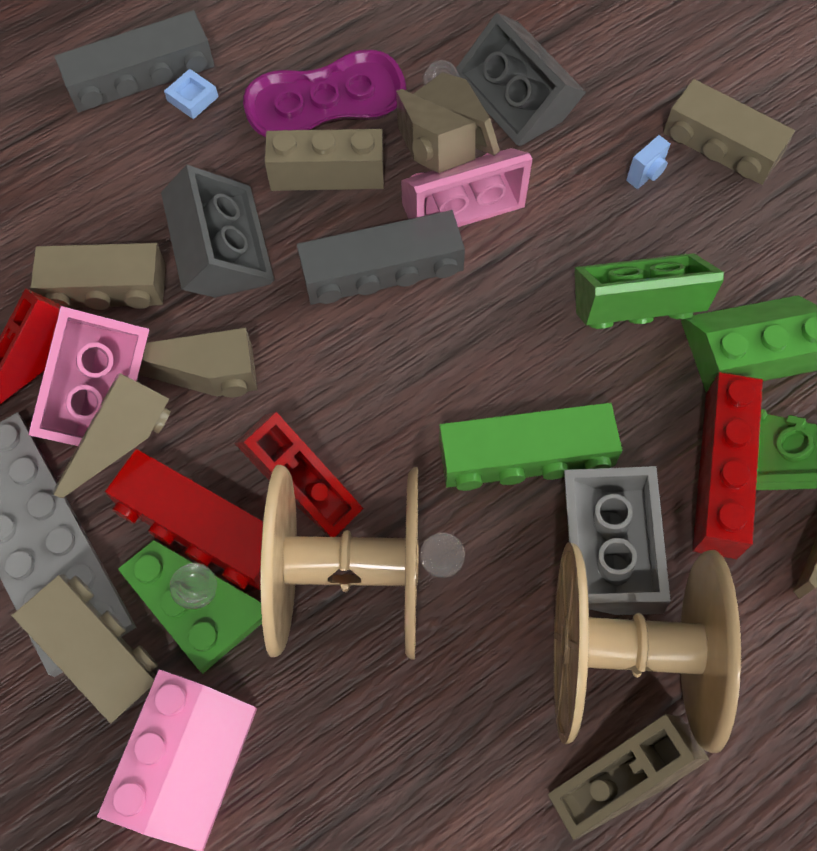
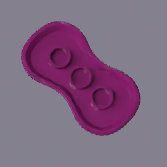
M358 50L344 55L325 67L314 70H278L265 73L249 83L244 92L243 105L246 117L252 128L266 138V131L313 130L323 124L337 120H375L383 118L397 108L396 91L400 89L406 90V83L399 65L391 56L376 50Z

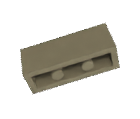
M693 79L671 108L663 134L673 138L678 143H682L702 153L709 159L740 173L743 177L763 185L783 156L796 130Z
M382 129L266 131L265 166L271 191L384 189Z
M157 243L36 246L30 289L67 308L89 307L95 310H104L109 307L129 306L143 309L152 305H163L166 263Z
M65 574L58 575L11 616L111 724L152 687L156 677L153 670L158 665L143 647L138 645L133 650L121 637L126 632V629L110 611L107 610L101 615L89 602L94 597L93 592L78 576L75 575L69 580Z

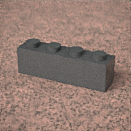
M194 10L54 55L77 112L177 80L189 69L199 73L215 67L208 39Z
M453 210L297 244L310 305L317 303L330 304L338 301L340 298L357 294L371 295L380 289L398 285L406 287L420 280L434 277L447 278L457 272L464 271L465 247Z

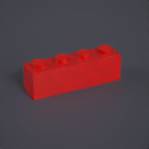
M719 372L706 393L693 552L703 553L708 550H716L723 557L738 559L753 545L763 379Z
M135 449L105 490L108 497L115 503L112 510L132 524H135L140 519L151 527L148 532L167 545H171L174 540L187 547L184 553L200 565L208 567L210 562L223 568L222 576L239 588L245 589L250 584L256 589L261 590L263 521L140 450Z

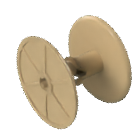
M275 466L266 497L261 549V614L265 646L270 657L279 656L286 647L292 621L295 584L340 585L345 593L349 591L351 585L405 586V654L409 659L415 660L419 545L417 540L418 467H413L408 472L406 537L371 538L352 537L351 532L348 530L343 531L342 537L297 536L296 503L292 477L285 466ZM338 569H340L341 571H347L350 569L356 575H334L333 573H335Z
M568 542L565 545L559 568L554 619V701L558 734L563 744L573 742L579 733L585 704L588 668L631 670L635 677H640L642 672L645 671L681 673L685 711L695 740L702 749L710 753H718L725 747L733 728L739 698L741 634L733 579L724 557L718 551H705L694 562L686 583L681 622L646 621L641 613H636L632 620L589 617L588 587L583 555L576 544Z

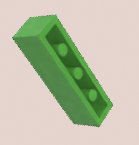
M612 403L445 423L439 426V445L446 488L457 487L458 490L462 491L477 489L483 483L500 481L502 485H514L523 482L527 477L542 475L547 480L559 479L564 477V470L612 468L616 465L622 453Z

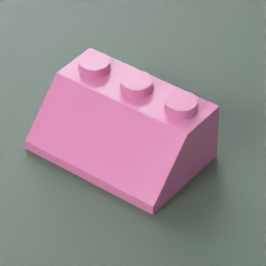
M509 148L500 151L495 156L486 153L482 157L475 158L473 161L441 173L435 171L416 173L410 178L401 180L402 204L408 219L453 210L457 226L461 227L524 208L532 157L530 153Z
M61 306L28 435L78 446L117 374L121 373L137 381L149 329Z
M158 670L97 817L150 837L192 850L204 851L257 708L205 685Z

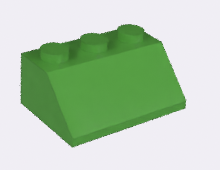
M695 253L575 267L576 314L585 325L595 329L609 328L614 325V322L626 320L634 324H646L652 322L654 317L668 316L673 319L693 317V312L708 311L724 281V272Z
M799 295L697 314L691 318L681 320L706 392L719 372L767 381L817 371V305Z

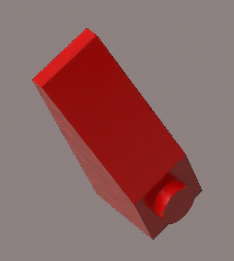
M26 288L0 335V404L45 371L60 308L63 306Z
M277 412L265 414L234 443L269 481L276 465L285 466L292 477L296 506L329 537H336L364 509Z

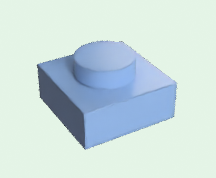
M191 69L187 70L164 90L167 101L192 119L196 118L219 97L216 86Z
M660 135L654 138L633 157L626 181L636 189H639L649 179L655 181L667 167L668 162L665 158L671 143Z

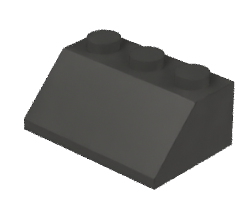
M497 12L452 73L454 76L468 81L487 113L518 146L526 144L563 122L586 93L519 22Z
M186 164L161 192L181 289L216 298L270 285L275 280L251 187Z

